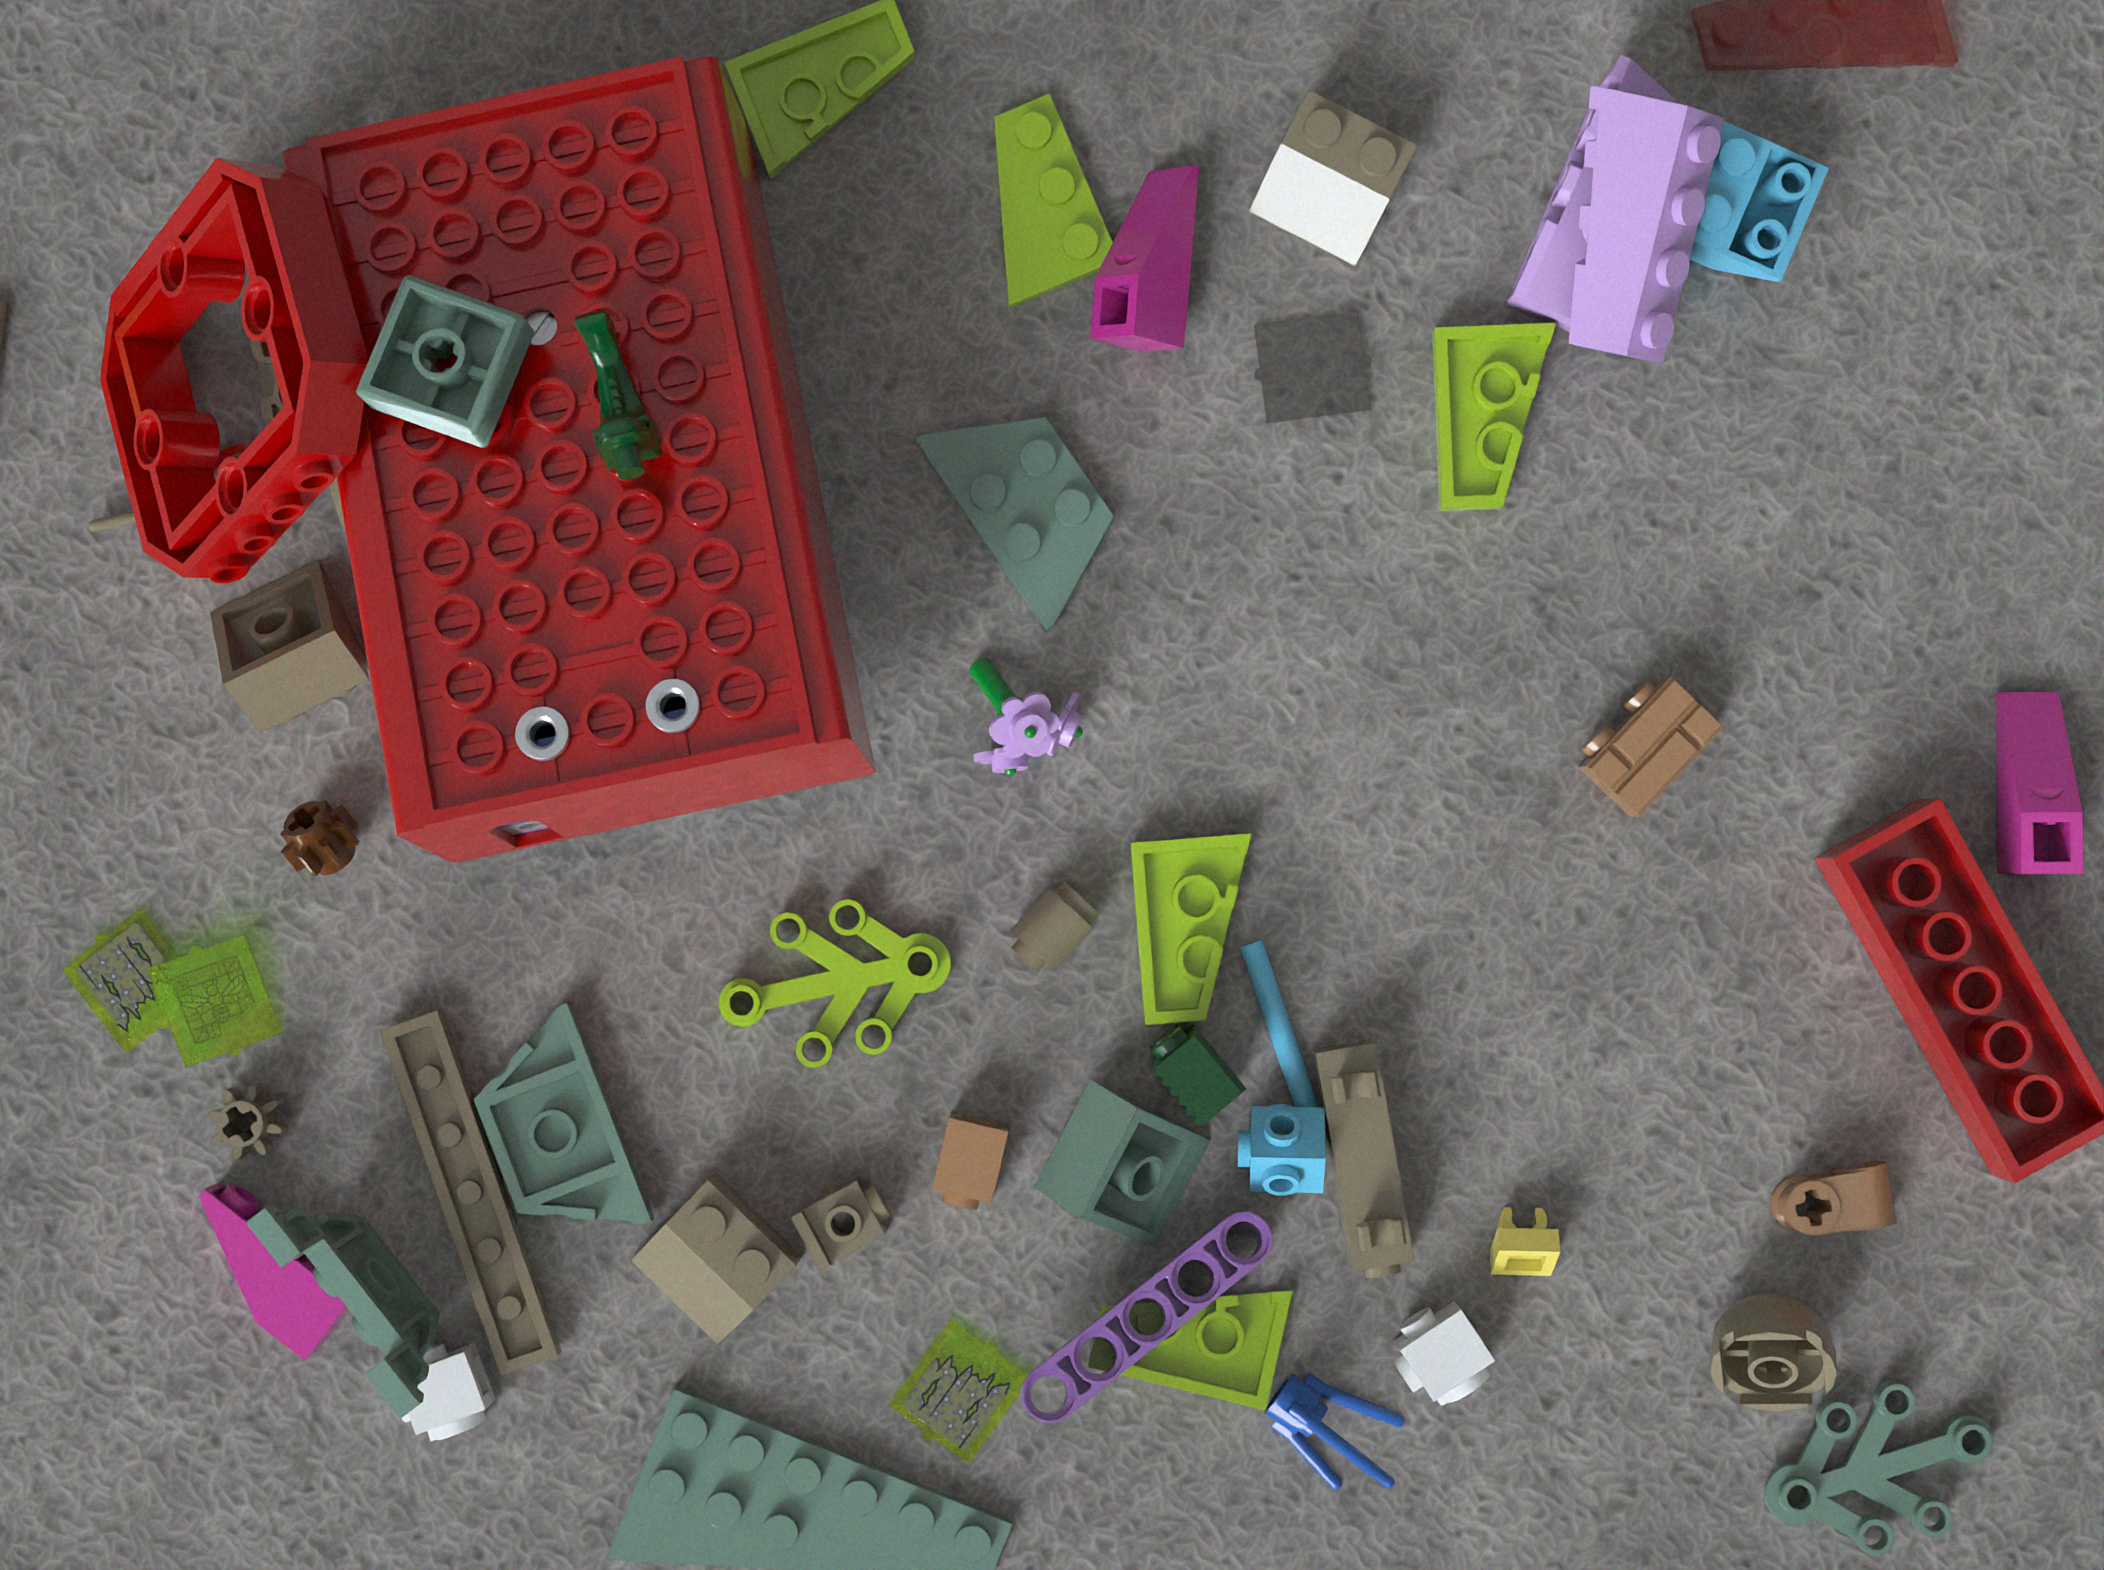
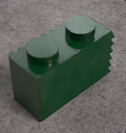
M1175 1024L1149 1046L1152 1050L1151 1052L1155 1055L1151 1058V1069L1154 1076L1159 1077L1162 1085L1167 1087L1170 1095L1175 1097L1178 1105L1183 1106L1186 1115L1191 1116L1195 1125L1206 1124L1246 1090V1087L1194 1024L1185 1031L1178 1024Z

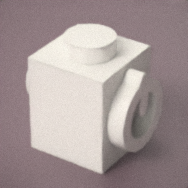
M1454 1301L1435 1314L1430 1308L1420 1310L1400 1325L1399 1328L1403 1335L1394 1340V1343L1402 1353V1356L1393 1361L1413 1393L1424 1386L1434 1402L1438 1400L1442 1406L1465 1397L1489 1378L1490 1371L1487 1366L1495 1362V1360L1463 1311Z
M444 1343L434 1345L433 1349L423 1356L424 1361L429 1366L428 1377L417 1387L424 1393L423 1402L402 1418L404 1422L411 1421L416 1435L428 1432L431 1441L445 1439L482 1424L487 1420L484 1410L496 1400L475 1343L448 1353Z

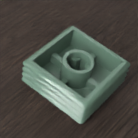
M407 275L400 284L358 384L356 393L373 409L478 447H486L489 444L530 345L534 330L521 314ZM452 353H454L457 357L456 363L452 368H446L441 373L434 366L438 357L449 359Z

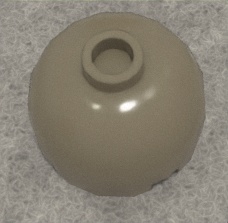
M1768 1292L1749 1295L1732 1303L1715 1324L1710 1349V1374L1716 1388L1724 1395L1725 1386L1731 1391L1740 1394L1741 1405L1752 1409L1776 1412L1801 1409L1812 1404V1393L1821 1390L1825 1386L1827 1394L1833 1388L1837 1374L1836 1350L1826 1321L1807 1302L1779 1293Z

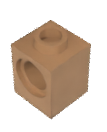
M950 1113L932 1190L944 1192L943 1202L973 1210L978 1209L979 1201L992 1204L1009 1126Z

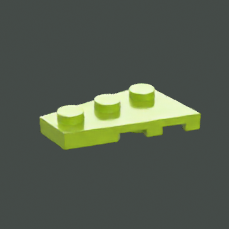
M880 0L725 61L724 64L769 177L772 179L912 62L916 55L895 0Z
M1050 93L994 116L1009 309L1098 272L1113 243Z
M1293 1290L1219 1296L1121 1375L1266 1411ZM1155 1302L1137 1303L1131 1307L1129 1322L1136 1332L1142 1335H1150L1160 1327L1162 1312ZM1112 1306L1100 1307L1098 1317L1104 1314ZM1093 1337L1086 1367L1106 1371L1113 1363L1114 1350L1105 1339Z

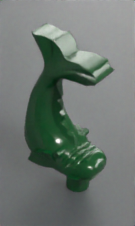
M605 308L575 316L573 323L585 342L594 363L598 379L600 426L593 429V440L596 442L595 448L600 451V458L604 461L607 471L616 469L618 477L624 480L637 478L645 472L642 461L663 455L661 449L662 439L658 436L659 429L655 427V422L649 421L640 397L632 383L622 359L615 325L609 313H606Z

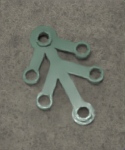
M1895 1380L1884 1381L1876 1387L1873 1394L1874 1406L1844 1464L1824 1471L1822 1470L1836 1439L1846 1438L1856 1429L1857 1415L1851 1406L1837 1398L1826 1399L1820 1403L1815 1413L1816 1425L1797 1462L1780 1465L1770 1473L1765 1482V1503L1777 1519L1790 1525H1803L1816 1518L1852 1537L1856 1545L1865 1553L1872 1556L1884 1555L1894 1544L1895 1537L1891 1526L1879 1516L1868 1514L1861 1517L1829 1498L1855 1490L1909 1518L1914 1527L1928 1537H1941L1950 1530L1953 1517L1950 1509L1943 1502L1931 1496L1920 1497L1887 1479L1952 1458L1964 1464L1980 1463L1993 1450V1430L1985 1420L1969 1412H1960L1950 1416L1945 1421L1941 1434L1881 1452L1896 1421L1909 1417L1915 1408L1913 1392L1907 1386ZM1900 1390L1903 1394L1901 1406L1895 1410H1887L1885 1406L1886 1396L1891 1391ZM1841 1408L1845 1412L1844 1423L1838 1428H1829L1827 1425L1828 1414L1834 1409ZM1977 1430L1979 1433L1978 1445L1972 1450H1964L1962 1446L1963 1436L1968 1431ZM1797 1485L1804 1486L1806 1489L1805 1499L1797 1505L1789 1504L1787 1500L1789 1490ZM1931 1507H1938L1940 1511L1939 1521L1933 1526H1924L1922 1522L1924 1512ZM1871 1526H1880L1882 1528V1537L1879 1542L1872 1545L1866 1544L1864 1541L1866 1530Z

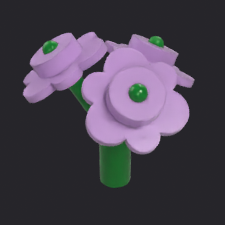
M988 658L979 659L970 667L969 674L997 711V717L990 723L989 734L996 743L1001 744V748L973 755L975 762L991 764L993 773H1006L1008 776H1012L1017 771L1029 768L1027 758L1039 757L1046 752L1053 757L1059 745L1070 748L1075 739L1083 734L1081 726L1085 715L1077 712L1080 703L1079 693L1073 692L1066 707L1058 716L1050 711V701L1041 692H1031L1023 699L1017 697Z

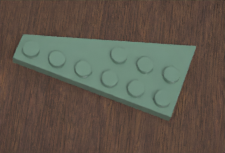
M675 1386L606 1560L783 1570H995L1013 1520Z

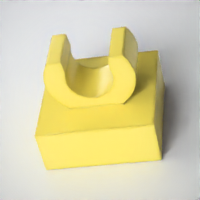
M1511 1207L1503 1208L1490 1248L1491 1275H1552L1560 1254L1559 1229H1546L1547 1215L1543 1208H1535L1532 1217L1533 1228H1517L1512 1221Z

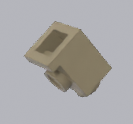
M858 1176L795 1210L791 1219L819 1271H822L834 1262L886 1235L888 1229L883 1220L889 1218L891 1212L878 1187L873 1184L865 1188L861 1178ZM839 1212L851 1214L855 1220V1228L849 1233L837 1231L833 1225V1216Z

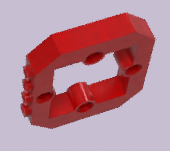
M216 158L111 294L100 383L143 552L183 578H210L214 583L223 584L245 577L252 566L268 549L275 545L281 535L297 518L304 514L310 504L326 487L334 482V479L354 459L357 453L365 401L357 395L356 389L369 361L320 185L276 165ZM246 265L250 281L244 290L242 298L241 316L243 327L247 336L252 341L267 342L284 407L240 457L229 456L223 460L218 469L215 482L212 469L217 462L220 451L219 428L215 418L210 413L197 412L179 341L212 301L232 303L238 298L245 280Z

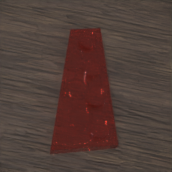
M1723 0L1694 8L1690 13L1706 71L1783 70L1784 68L1817 67V69H1841L1842 67L1877 66V68H1902L1903 66L1930 65L1932 67H1953L1958 63L1942 0Z

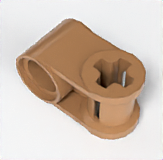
M1868 1161L1863 1162L1864 1168L1843 1170L1842 1166L1831 1168L1830 1171L1793 1176L1782 1180L1775 1187L1771 1195L1770 1208L1773 1216L1780 1225L1790 1230H1797L1806 1235L1818 1236L1840 1231L1870 1230L1894 1225L1897 1223L1887 1162ZM1806 1196L1814 1197L1815 1207L1806 1209L1805 1216L1796 1213L1797 1204L1805 1202Z

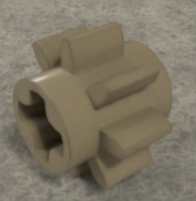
M263 1083L250 1085L246 1098H243L241 1092L235 1087L225 1089L222 1092L228 1105L207 1113V1117L217 1121L218 1134L211 1140L212 1144L226 1142L234 1146L232 1153L235 1160L246 1157L250 1151L251 1144L262 1156L274 1151L273 1144L268 1137L271 1134L282 1133L289 1129L287 1124L277 1121L276 1110L282 1107L285 1100L280 1098L269 1102L267 1099L262 1098L264 1091ZM253 1111L256 1114L257 1121L250 1126L251 1130L242 1132L239 1129L238 1122L244 1118V1113Z

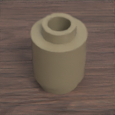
M1063 881L1055 891L1048 888L1013 926L1010 931L1019 939L1011 948L1037 972L1045 963L1053 971H1056L1093 930L1090 924L1099 913L1079 893Z

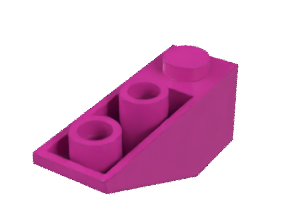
M1191 165L1148 172L1095 277L1090 339L1137 351L1184 348L1199 167Z
M1996 692L1998 873L2083 874V812L2059 692Z
M217 1183L205 1188L198 1197L255 1322L300 1358L306 1360L319 1351L349 1312V1309L339 1297L330 1296L319 1286L313 1274L315 1266L305 1254L282 1268L246 1224L247 1221L258 1213L256 1209L259 1206V1201L250 1192L234 1183H229L227 1187Z

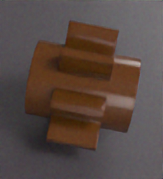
M323 800L321 803L318 801L303 803L295 808L284 822V831L280 835L287 845L281 850V853L297 872L306 867L313 876L318 874H334L347 866L354 857L355 846L359 844V840L352 831L356 829L358 824L343 805L333 809L326 800Z

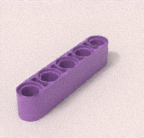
M1237 1212L1218 1222L1030 1371L1023 1379L1020 1388V1400L1025 1411L1035 1420L1044 1423H1056L1067 1418L1258 1266L1267 1257L1272 1246V1232L1267 1222L1259 1215L1250 1212ZM1242 1223L1248 1225L1257 1236L1256 1249L1248 1258L1235 1256L1226 1245L1227 1232L1234 1224ZM1188 1261L1201 1263L1209 1273L1210 1283L1208 1289L1198 1297L1187 1295L1178 1284L1179 1270ZM1140 1299H1148L1155 1302L1162 1312L1160 1327L1150 1335L1139 1334L1132 1328L1129 1322L1130 1309ZM1093 1337L1105 1339L1114 1350L1112 1365L1108 1370L1100 1374H1094L1086 1370L1080 1360L1082 1346ZM1044 1376L1057 1377L1065 1387L1066 1397L1064 1403L1053 1412L1039 1411L1031 1400V1390L1034 1383Z

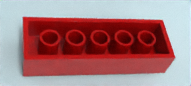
M1941 798L1918 799L1814 857L1820 871L1991 1175L2017 1183L2104 1134V1088Z

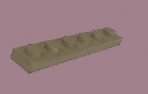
M439 1009L380 1030L500 1376L558 1356L562 1350L443 1010Z

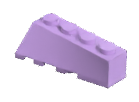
M1621 54L1598 85L1599 87L1674 103L1676 101L1670 93L1637 63ZM1589 108L1505 303L1507 306L1547 323H1556V327L1570 332L1575 264L1582 259H1586L1587 242L1583 236V230H1579L1578 226L1580 205L1590 204L1593 168L1584 166L1586 140H1596L1598 110Z
M1591 86L1589 109L1598 110L1596 140H1586L1584 166L1593 168L1591 202L1590 204L1580 205L1578 229L1583 230L1587 248L1586 259H1582L1575 264L1569 344L1663 364L1668 344L1674 333V319L1683 283L1689 273V259L1698 222L1705 209V194L1713 162L1720 149V134L1724 118L1683 104L1605 87Z

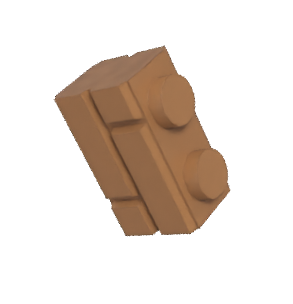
M1672 678L1662 679L1656 685L1649 679L1644 681L1623 703V706L1629 711L1628 715L1614 729L1605 723L1581 748L1588 757L1578 768L1630 817H1640L1723 729L1722 724L1702 705L1698 704Z

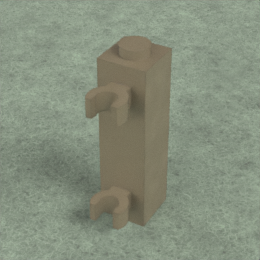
M1367 1039L1311 1049L1321 1108H1325V1132L1349 1265L1354 1272L1364 1270L1366 1278H1380L1398 1274L1401 1272V1263L1413 1262L1415 1259L1377 1044L1373 1040Z

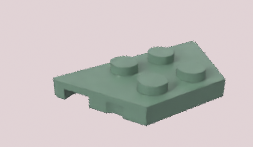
M1040 417L925 433L915 438L917 445L1045 631L1047 632L1053 628L1113 521L1114 515L1048 419Z
M571 1001L559 1005L530 1040L525 1042L511 1057L509 1063L501 1072L492 1078L474 1098L515 1209L520 1214L542 1216L554 1214L565 1215L574 1219H608L630 1221L632 1224L644 1225L655 1218Z

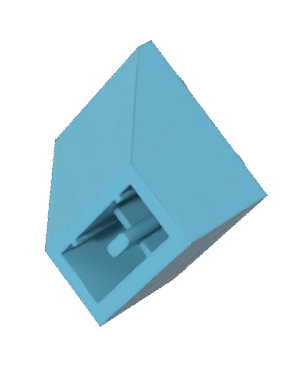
M1724 121L1720 134V149L1713 162L1705 194V209L1698 222L1690 260L1713 270L1779 282L1785 274L1829 167Z

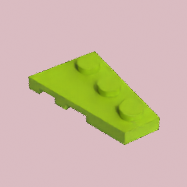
M1556 323L1435 327L1433 329L1432 346L1439 511L1487 510L1503 507L1522 443V434L1528 413L1541 377V368Z
M1252 833L1130 843L1145 1025L1206 1020Z

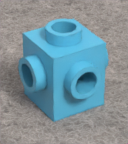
M1287 1104L1251 1106L1250 1130H1238V1167H1250V1192H1268L1277 1196H1286L1293 1193H1323L1326 1160L1325 1108L1293 1107Z

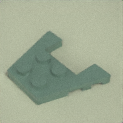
M266 1206L247 1221L246 1224L281 1268L303 1254L309 1258L315 1266L313 1274L319 1286L330 1296L339 1297L353 1314L352 1325L356 1333L367 1344L371 1346L377 1345L385 1355V1358L365 1373V1375L397 1416L402 1419L423 1402L424 1393L417 1387L428 1377L429 1366L424 1361L423 1356L433 1349L440 1312L364 1216L325 1212L319 1218L312 1219L305 1209L296 1208L281 1216L277 1206Z

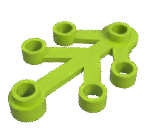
M844 899L837 902L830 911L829 921L832 928L844 936L857 934L889 957L863 963L808 928L805 919L795 912H785L776 916L771 923L770 936L773 942L784 949H797L830 971L763 986L752 978L735 979L722 989L719 996V1009L724 1019L732 1025L747 1027L760 1021L768 1009L835 995L814 1029L802 1035L796 1044V1055L799 1061L807 1067L818 1068L825 1065L831 1059L834 1052L833 1043L867 989L872 986L894 982L875 1017L864 1020L858 1026L855 1033L858 1047L867 1054L877 1055L884 1052L890 1046L893 1039L892 1030L916 993L932 992L938 989L947 979L951 969V957L945 944L937 937L927 933H915L903 938L867 915L864 906L854 899ZM843 906H853L859 912V923L853 929L843 928L838 923L837 914ZM787 918L795 920L800 927V935L793 942L784 941L778 934L779 924ZM924 952L930 956L932 968L927 974L917 975L911 971L909 959L912 954ZM738 991H745L753 998L754 1005L748 1014H740L732 1007V998ZM868 1025H879L885 1031V1042L881 1046L871 1047L865 1043L863 1031ZM809 1038H819L824 1042L826 1054L822 1059L812 1060L805 1055L804 1044Z

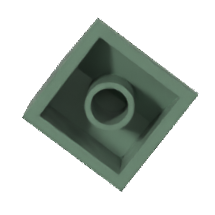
M1090 1079L1033 1188L1080 1219L1155 1247L1211 1140L1125 1094Z

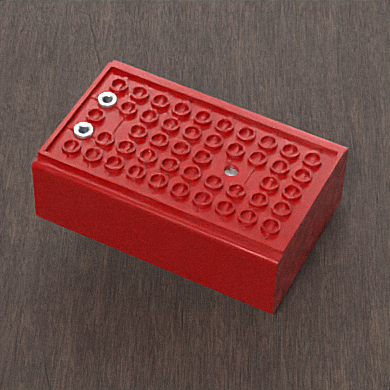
M683 56L307 138L306 145L284 150L282 157L285 170L320 185L368 358L371 356L400 284L407 275L521 314L534 330L530 345L489 444L486 447H478L369 407L364 402L356 456L337 476L397 836L449 862H462L874 774L876 772L751 135L719 59L708 56L685 61ZM605 308L606 313H609L611 320L614 322L623 362L648 415L649 421L655 422V427L659 429L658 436L662 439L661 449L663 455L642 461L645 472L637 478L628 480L620 479L616 469L607 471L604 461L600 458V451L595 448L596 442L593 440V429L600 426L598 379L594 363L585 342L573 323L575 316ZM452 353L449 359L438 357L434 366L442 373L446 368L454 366L457 357L454 353Z

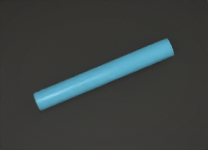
M1260 939L1240 946L1294 1107H1320L1263 940Z

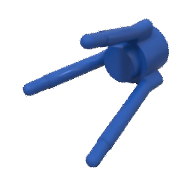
M1310 1372L1303 1381L1291 1373L1268 1403L1266 1411H1264L1267 1416L1274 1420L1271 1428L1285 1437L1313 1469L1335 1490L1341 1488V1480L1299 1432L1306 1437L1315 1433L1367 1475L1373 1477L1384 1487L1392 1488L1395 1484L1392 1476L1322 1422L1328 1406L1323 1404L1320 1399L1321 1397L1396 1427L1403 1426L1404 1418L1384 1407L1329 1386Z

